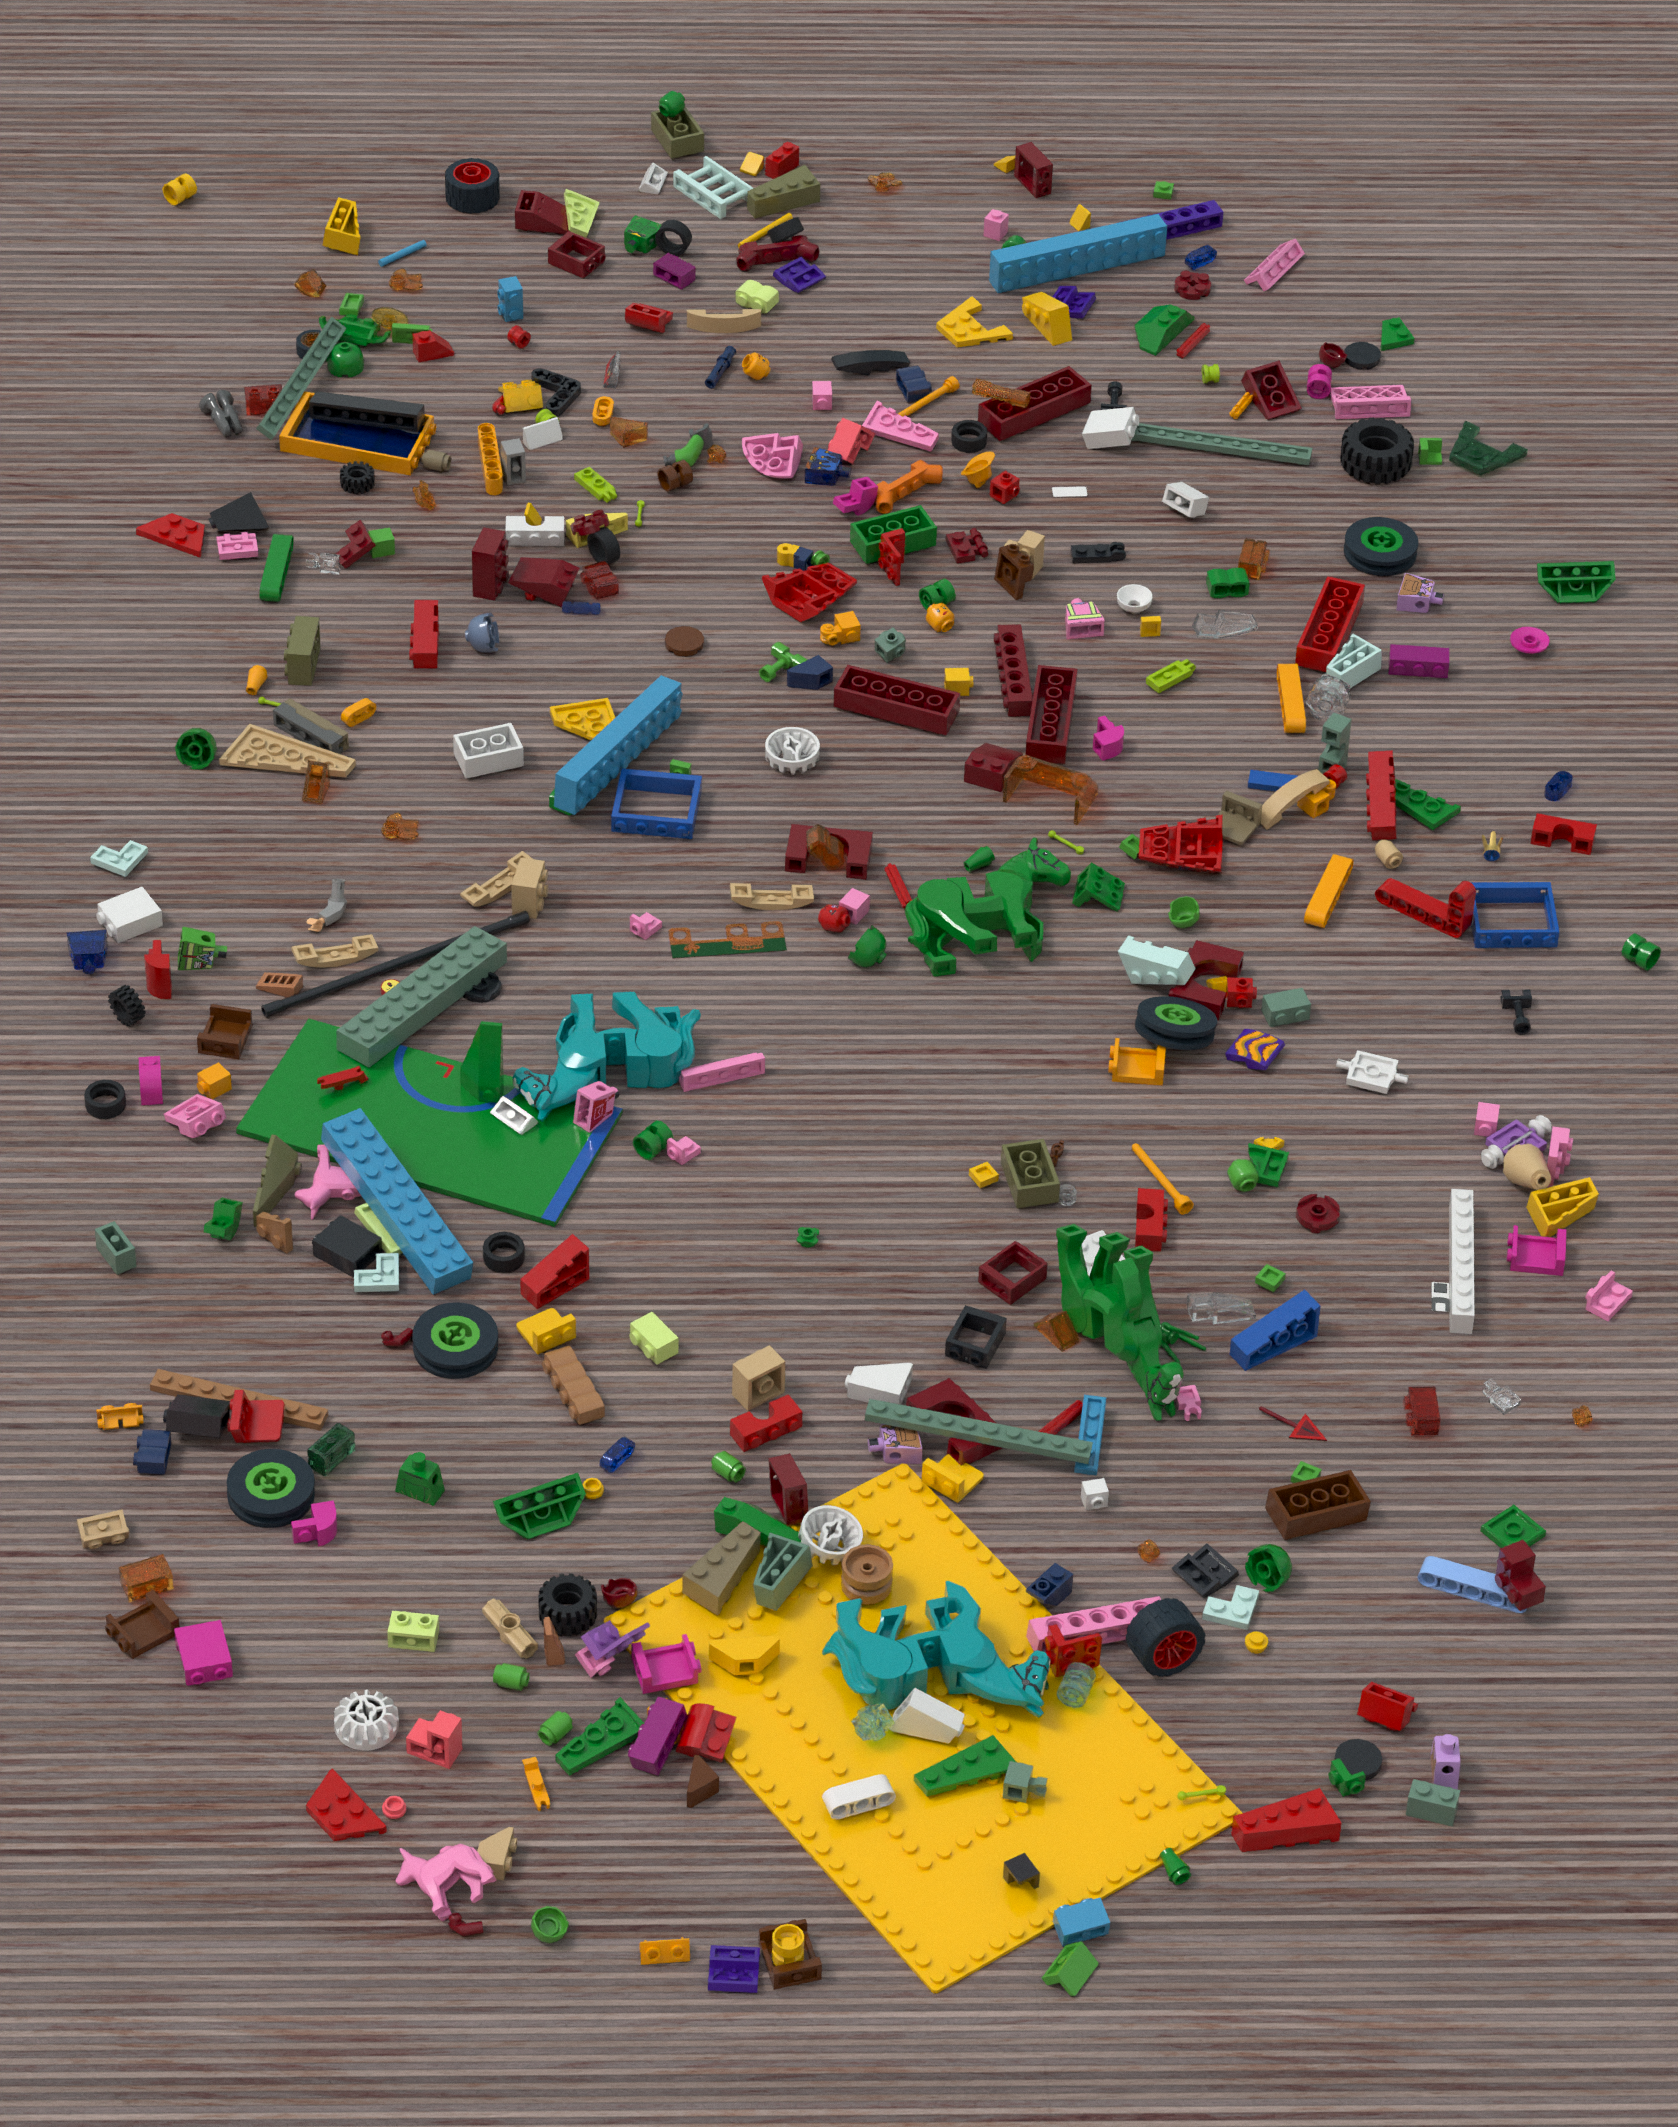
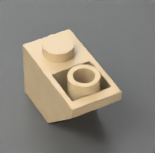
M508 1827L479 1843L477 1852L481 1855L484 1862L492 1868L496 1880L504 1881L506 1871H510L512 1867V1857L510 1856L511 1852H516L518 1841L517 1838H514L513 1827Z

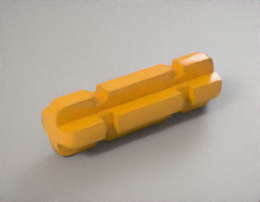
M1246 392L1230 411L1229 415L1233 419H1238L1253 400V395Z

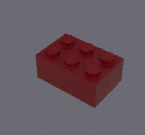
M483 527L472 549L473 597L495 601L498 594L502 593L503 584L509 578V570H507L509 555H506L509 541L506 540V531Z

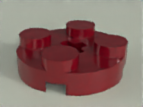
M1187 270L1182 271L1180 276L1175 279L1174 291L1179 292L1180 297L1187 300H1199L1200 296L1204 295L1207 297L1211 292L1209 275Z
M601 509L594 511L588 516L581 514L574 517L575 522L570 527L573 535H576V532H578L579 536L600 531L599 526L604 524L607 527L610 522L608 515Z
M1310 1194L1299 1200L1296 1218L1311 1233L1318 1234L1321 1231L1333 1228L1339 1223L1340 1207L1329 1196L1325 1195L1322 1198L1317 1197V1194Z

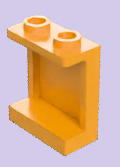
M1115 1038V1046L1110 1045L1109 1057L1114 1059L1109 1060L1108 1073H1112V1082L1163 1086L1166 1047L1157 1045V1050L1120 1047V1038Z

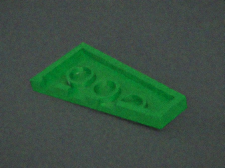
M1395 779L1396 806L1430 829H1436L1460 813L1461 806L1457 804L1451 806L1445 803V799L1440 797L1437 799L1427 795L1428 792L1421 789H1411V785Z
M619 1697L611 1709H606L600 1714V1718L594 1724L590 1723L585 1728L583 1734L573 1738L555 1754V1761L570 1776L636 1740L638 1730L644 1722Z
M992 1735L914 1774V1782L928 1797L955 1790L956 1786L968 1784V1786L978 1784V1780L990 1777L991 1780L1001 1778V1774L1007 1773L1009 1762L1016 1761L995 1736Z

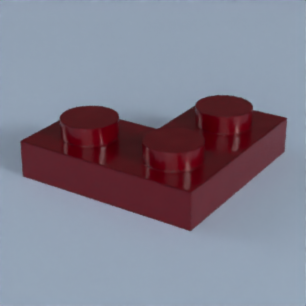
M361 519L345 531L351 542L335 553L345 569L376 546Z

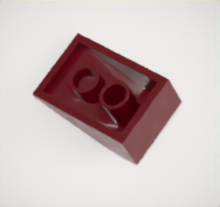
M1280 360L1245 371L1241 379L1245 391L1253 395L1252 402L1267 420L1302 409Z
M521 557L508 584L562 608L580 568L559 559Z
M984 743L973 750L964 765V782L1002 792L1022 759L1023 753Z

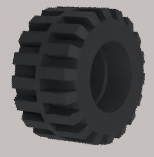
M571 1573L569 1575L559 1574V1577L553 1576L550 1578V1581H545L543 1587H540L538 1595L539 1620L542 1621L543 1627L545 1617H550L557 1634L560 1636L562 1634L571 1636L574 1633L579 1635L582 1630L585 1632L589 1630V1626H593L597 1618V1592L594 1585H591V1581L588 1579L584 1580V1577L580 1575L576 1577Z

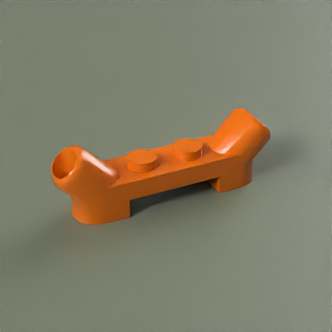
M919 460L911 464V472L888 484L885 481L878 483L875 499L876 510L881 514H888L892 511L894 502L923 485L940 484L942 482L943 467L941 465L927 464L923 460Z

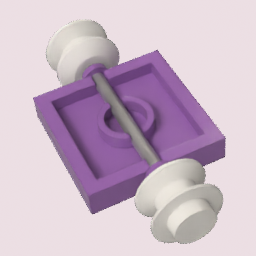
M1539 1115L1535 1120L1529 1121V1128H1527L1516 1119L1486 1138L1485 1143L1489 1148L1481 1152L1483 1164L1491 1169L1496 1168L1497 1164L1503 1163L1504 1156L1508 1150L1518 1144H1532L1539 1148L1541 1152L1544 1151L1547 1147V1142L1542 1138L1551 1133L1550 1120Z

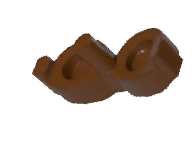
M1062 1140L1059 1143H1054L1051 1147L1050 1157L1054 1167L1057 1166L1058 1157L1064 1151V1141Z

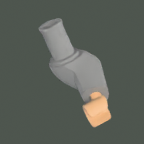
M332 879V893L328 899L327 907L318 913L319 919L309 918L307 920V924L312 925L308 930L319 932L323 925L328 926L342 917L347 904V900L344 898V879Z

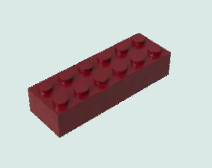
M1067 366L978 405V421L984 424L994 437L1002 441L1091 403L1092 385L1074 369Z
M847 665L834 687L833 707L947 735L960 711V693Z
M1038 665L1026 739L1025 760L1065 764L1078 669Z

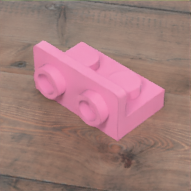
M1612 1270L1606 1276H1602L1594 1289H1589L1585 1297L1587 1300L1586 1310L1606 1321H1609L1627 1303L1633 1293L1632 1290L1614 1281L1615 1272Z

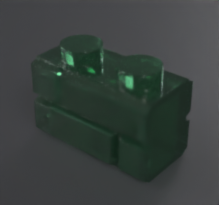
M340 1423L335 1424L307 1449L308 1464L311 1469L322 1476L329 1474L347 1458V1455H350L355 1450V1433Z

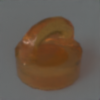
M713 444L707 450L709 455L708 463L713 461L722 463L726 459V452L719 445Z

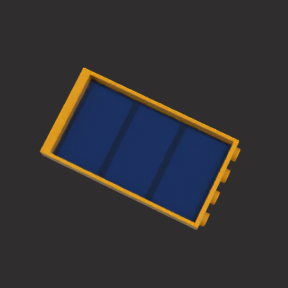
M304 391L279 435L280 451L346 464L349 462L354 464V461L360 464V461H362L364 465L368 463L373 469L411 476L413 470L418 467L420 457L422 458L425 447L429 446L431 436L435 435L437 426L434 424V416L425 414V422L418 432L310 419L309 401L315 393Z

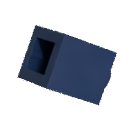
M819 655L787 670V686L790 688L818 690L833 682V666Z
M1054 1563L1026 1589V1593L1044 1604L1058 1606L1072 1593L1073 1573Z

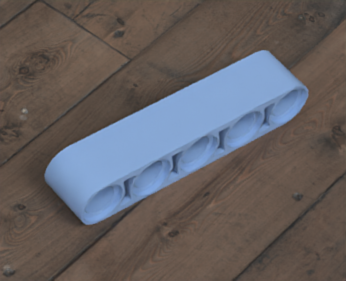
M1428 1556L1424 1559L1417 1578L1426 1587L1515 1613H1524L1527 1610L1519 1611L1509 1601L1507 1594L1495 1582L1496 1574L1434 1556Z

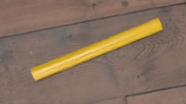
M787 213L737 244L738 248L744 243L757 241L767 235L768 230L793 219L792 214Z

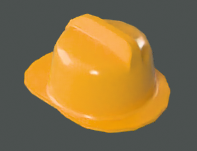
M984 452L975 456L966 465L961 475L966 476L970 484L980 488L992 476L991 463L995 458L994 452Z

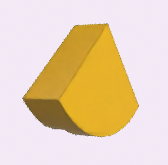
M1260 1137L1254 1140V1144L1279 1150L1284 1146V1140L1278 1137H1274V1139Z

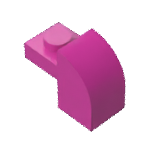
M869 477L852 480L850 492L835 496L833 504L843 513L853 511L857 516L862 515L875 502L878 486Z
M1105 715L1098 717L1097 733L1093 736V750L1104 761L1119 755L1123 750L1124 742L1123 726L1115 727Z
M160 1056L138 1057L141 1105L163 1104Z
M334 1500L311 1504V1518L291 1521L294 1544L317 1540L319 1547L334 1539L337 1533V1514Z

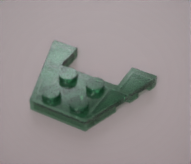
M1465 421L1462 430H1460L1459 437L1452 448L1449 461L1476 474L1483 475L1526 457L1528 449L1512 443L1506 450L1501 452L1473 439L1479 434L1480 427Z

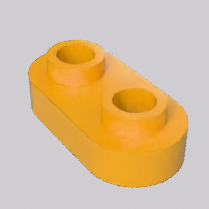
M603 396L595 400L592 420L595 424L605 426L611 422L614 410L612 398Z

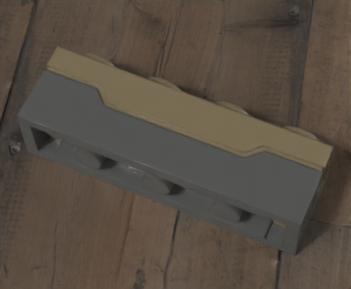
M289 698L273 709L274 726L299 741L338 754L343 753V751L349 748L348 732L305 708L300 703Z

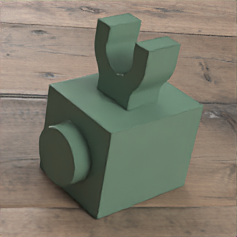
M1010 1761L1003 1784V1798L1026 1803L1029 1792L1045 1797L1048 1778H1033L1032 1765Z

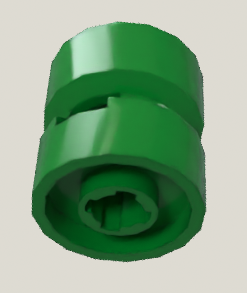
M944 578L933 583V585L920 589L919 599L924 609L927 610L932 604L944 603L947 605L954 602L956 594L951 582Z
M1634 933L1624 943L1621 955L1648 971L1655 966L1660 958L1661 948L1652 942H1647L1644 937Z
M656 1120L634 1137V1149L642 1158L651 1160L667 1147V1140L669 1138L673 1139L672 1131L665 1123Z

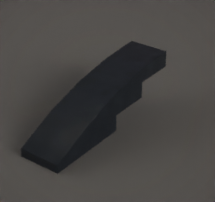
M892 350L857 351L832 356L831 358L836 370L870 375L872 370L889 372L891 366L906 368L910 365L905 352Z

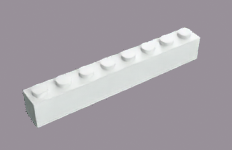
M1451 1189L1449 1203L1450 1333L1472 1334L1473 1190Z

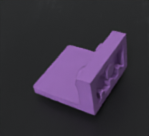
M608 1621L587 1632L581 1638L596 1661L602 1657H605L607 1660L611 1656L627 1649L632 1642H636L646 1635L644 1630L649 1628L650 1624L647 1622L620 1637L618 1629L611 1621Z

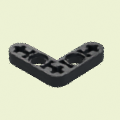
M542 368L534 369L531 372L532 381L541 385L542 388L555 392L547 401L546 409L550 410L557 417L562 415L581 394V383L578 380Z

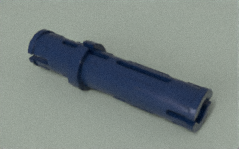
M727 346L723 354L717 358L716 365L705 380V385L708 388H715L724 371L730 367L731 360L736 355L734 347Z

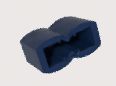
M918 365L896 369V383L907 402L918 401L932 392L931 383L927 382L924 370H921Z
M143 1429L142 1436L137 1437V1449L139 1450L134 1452L133 1465L137 1466L138 1473L165 1475L172 1443L171 1432Z

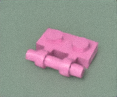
M241 532L239 535H230L228 533L224 534V536H216L219 560L258 557L255 533Z

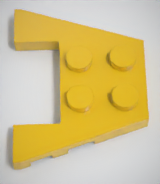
M973 296L936 324V329L957 348L980 345V341L988 340L990 343L998 342V339L1006 338V341L1013 339V333L1005 325L987 331L971 316L982 311V305Z

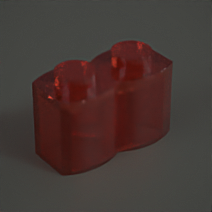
M605 561L582 566V572L580 573L581 581L587 585L589 594L593 595L595 599L619 594L618 580Z

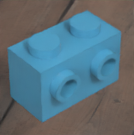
M517 277L498 279L499 315L503 316L505 322L523 319V288Z
M1101 1897L1096 1899L1087 1898L1078 1904L1071 1906L1062 1905L1057 1910H1054L1052 1922L1062 1947L1067 1944L1109 1934L1110 1920Z

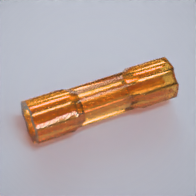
M976 378L972 386V394L976 396L994 398L1025 409L1030 402L1031 393L1027 391L994 385L992 382Z

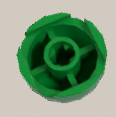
M348 342L335 345L327 357L328 371L337 377L348 375L349 378L359 375L364 369L362 351L357 345Z
M191 728L183 732L175 746L176 756L183 765L191 766V769L205 768L215 758L217 751L216 740L205 729Z
M871 925L870 929L868 928L856 943V951L854 953L850 952L848 960L864 968L872 967L876 962L881 964L887 956L884 952L887 947L884 935Z
M1264 1544L1248 1553V1562L1245 1563L1247 1575L1252 1584L1256 1586L1259 1583L1266 1588L1262 1591H1275L1289 1580L1292 1573V1563L1287 1552L1281 1547L1274 1544Z

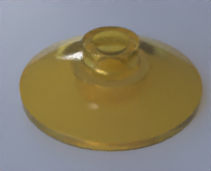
M379 307L374 309L371 314L373 321L385 329H392L393 323L408 324V317L403 312L394 308Z

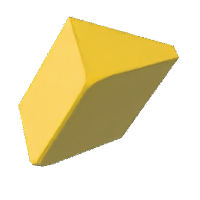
M748 152L740 171L756 176L764 168V157Z
M1006 156L995 162L994 166L1008 173L1015 169V156Z
M1079 204L1069 223L1077 231H1083L1090 228L1091 213Z
M528 502L524 513L526 523L531 526L541 525V516L534 506Z
M1226 976L1206 980L1208 988L1226 992Z

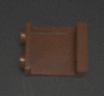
M211 1004L210 1017L203 1033L199 1032L197 1036L198 1053L239 1060L253 1026L252 1011L250 1009Z
M154 1590L145 1594V1604L123 1616L114 1619L111 1614L106 1615L105 1631L110 1638H114L123 1653L126 1652L132 1659L175 1637L174 1628H180L179 1618Z
M806 1919L792 1920L778 1925H768L759 1929L758 1944L774 1990L822 1980V1963L820 1957H816L807 1932L808 1924ZM784 1924L798 1926L804 1933V1960L775 1966L772 1961L773 1932L777 1927Z

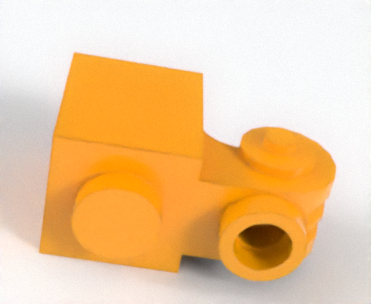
M854 611L835 614L834 626L828 623L823 624L820 628V641L832 646L838 642L845 644L860 641L861 625Z
M1329 780L1330 783L1315 795L1309 792L1297 802V806L1313 819L1329 810V801L1335 797L1336 783L1333 780Z

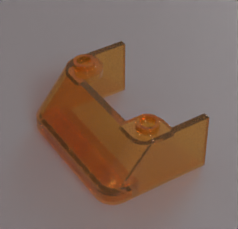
M1028 755L1018 757L1004 777L1003 802L1007 803L1022 779L1077 796L1075 799L1074 825L1079 824L1098 795V784L1089 775Z

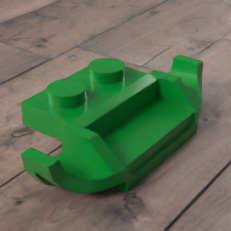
M348 314L340 320L335 319L346 327L339 340L367 346L370 343L385 342L392 332L387 331L384 336H378L377 332L380 331L381 323H377L371 318L359 319L356 315ZM325 316L319 318L320 327L323 329L327 323Z

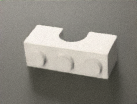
M506 516V540L509 541L508 546H564V516H545L544 523L538 526L527 524L525 516Z

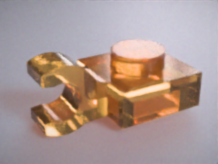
M420 480V486L413 487L415 500L419 506L432 510L436 506L433 494L428 491V484Z

